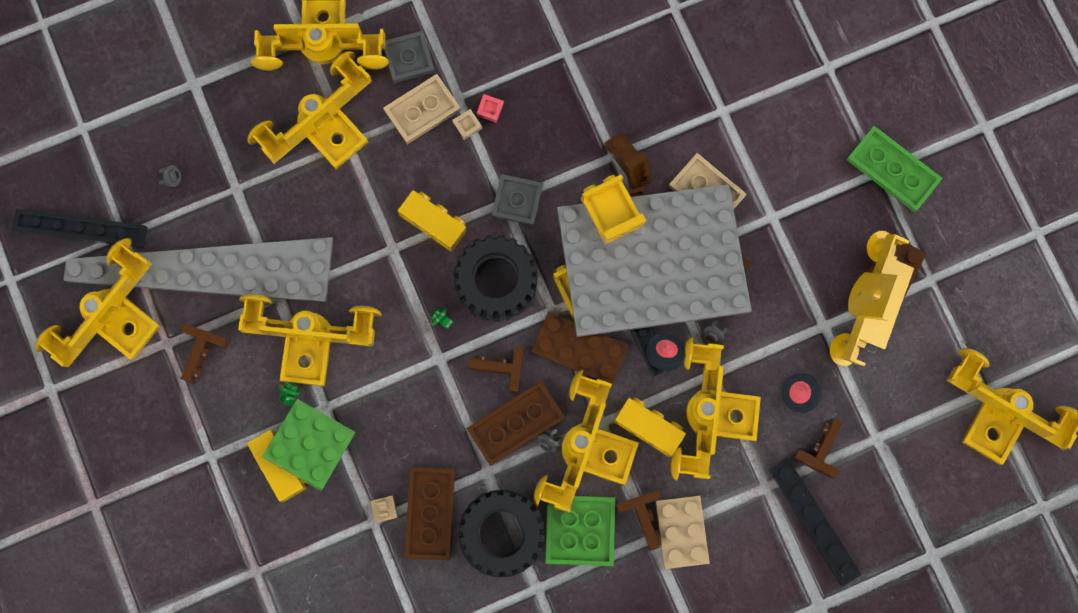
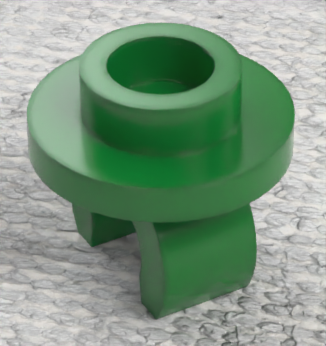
M445 307L442 309L437 308L431 314V325L435 326L437 323H440L447 329L451 326L453 321L445 316L447 311Z
M285 382L284 385L280 384L278 389L282 392L279 395V401H283L285 405L292 406L295 398L294 395L299 396L301 393L297 389L298 386L290 382Z

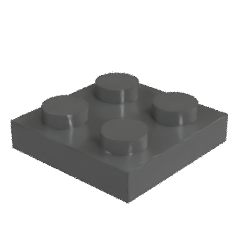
M423 30L385 41L384 51L386 58L389 60L388 65L394 83L435 72Z
M501 174L491 216L534 226L543 183Z

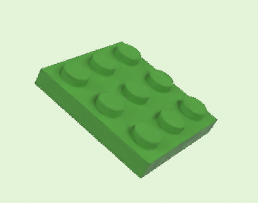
M297 399L262 458L322 491L356 432Z
M574 496L569 513L555 509L553 504L548 503L545 564L614 566L615 498Z

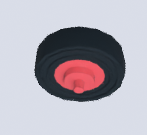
M657 334L647 344V360L653 367L659 370H675L684 362L685 345L678 337L672 334Z
M796 373L790 376L782 386L784 404L790 410L798 413H807L814 410L822 398V389L819 382L813 376L806 373Z

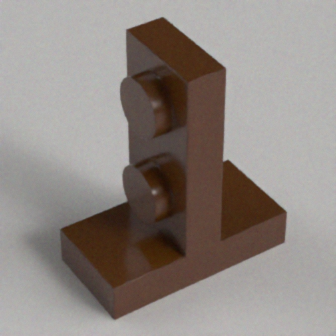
M623 132L605 142V147L627 176L631 190L652 182L647 156L643 151L638 153Z
M184 323L181 332L196 338V341L180 379L194 384L201 377V366L203 361L209 357L211 351L210 344L227 349L230 341Z
M515 346L513 364H509L507 359L496 358V361L493 362L487 361V357L474 356V359L468 358L467 368L473 371L511 375L509 393L518 394L524 347Z
M837 418L826 421L821 429V433H823L821 440H817L811 450L814 453L813 456L799 449L794 452L792 459L830 479L837 478L840 470L824 461L843 422Z
M659 490L615 505L617 513L635 508L650 551L660 548L659 543L662 540L658 529H653L651 521L654 520L650 507L646 508L645 504L661 499Z

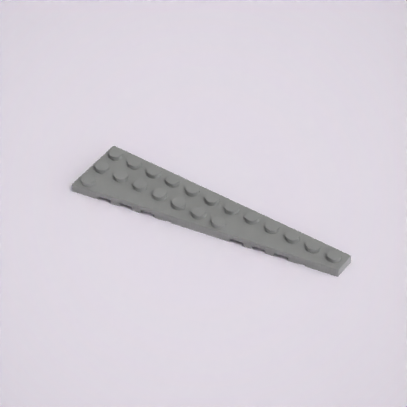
M333 238L139 253L153 264L134 287L235 296L259 294L273 299L327 303ZM107 256L66 259L64 281L113 286L121 276L119 272L123 267L118 263L108 265L106 262Z

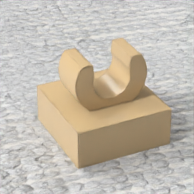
M471 109L452 120L464 140L482 130L481 124Z
M393 496L370 501L375 523L398 518Z

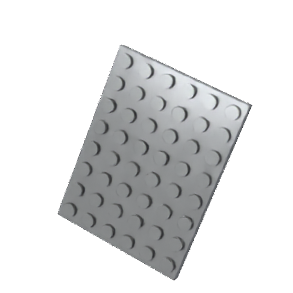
M729 184L631 197L639 214L643 213L647 220L645 225L606 245L583 204L557 207L577 337L752 312Z

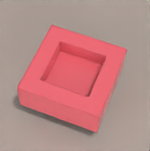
M484 94L476 113L477 116L497 123L504 101Z

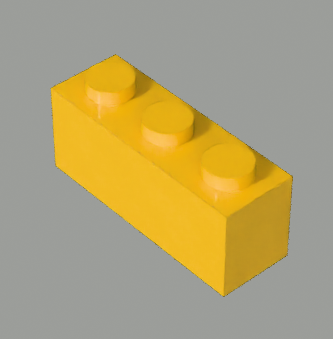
M413 190L398 209L399 216L452 252L467 232L466 226H464L466 223L457 216L453 218L448 215V210L442 205L437 204L435 206L429 201L430 198L421 191L417 193Z
M635 397L633 400L628 398L614 423L668 457H672L686 435L682 431L683 427L674 421L671 423L663 419L664 415L655 409L652 412L644 407L645 403Z
M269 430L248 442L247 445L279 502H285L306 490V482L262 458L276 435L275 431Z

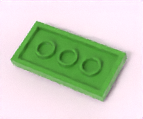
M875 126L872 127L846 159L914 213L943 179Z

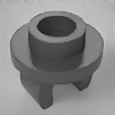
M169 165L159 170V173H162L164 180L159 181V184L170 187L179 185L181 173L176 166Z
M714 321L703 330V336L710 344H721L727 332L726 328L721 331L716 327L718 321Z
M550 428L545 434H541L538 437L540 447L546 452H555L557 445H560L563 441L562 437L557 436L553 440V435L557 432L556 429Z

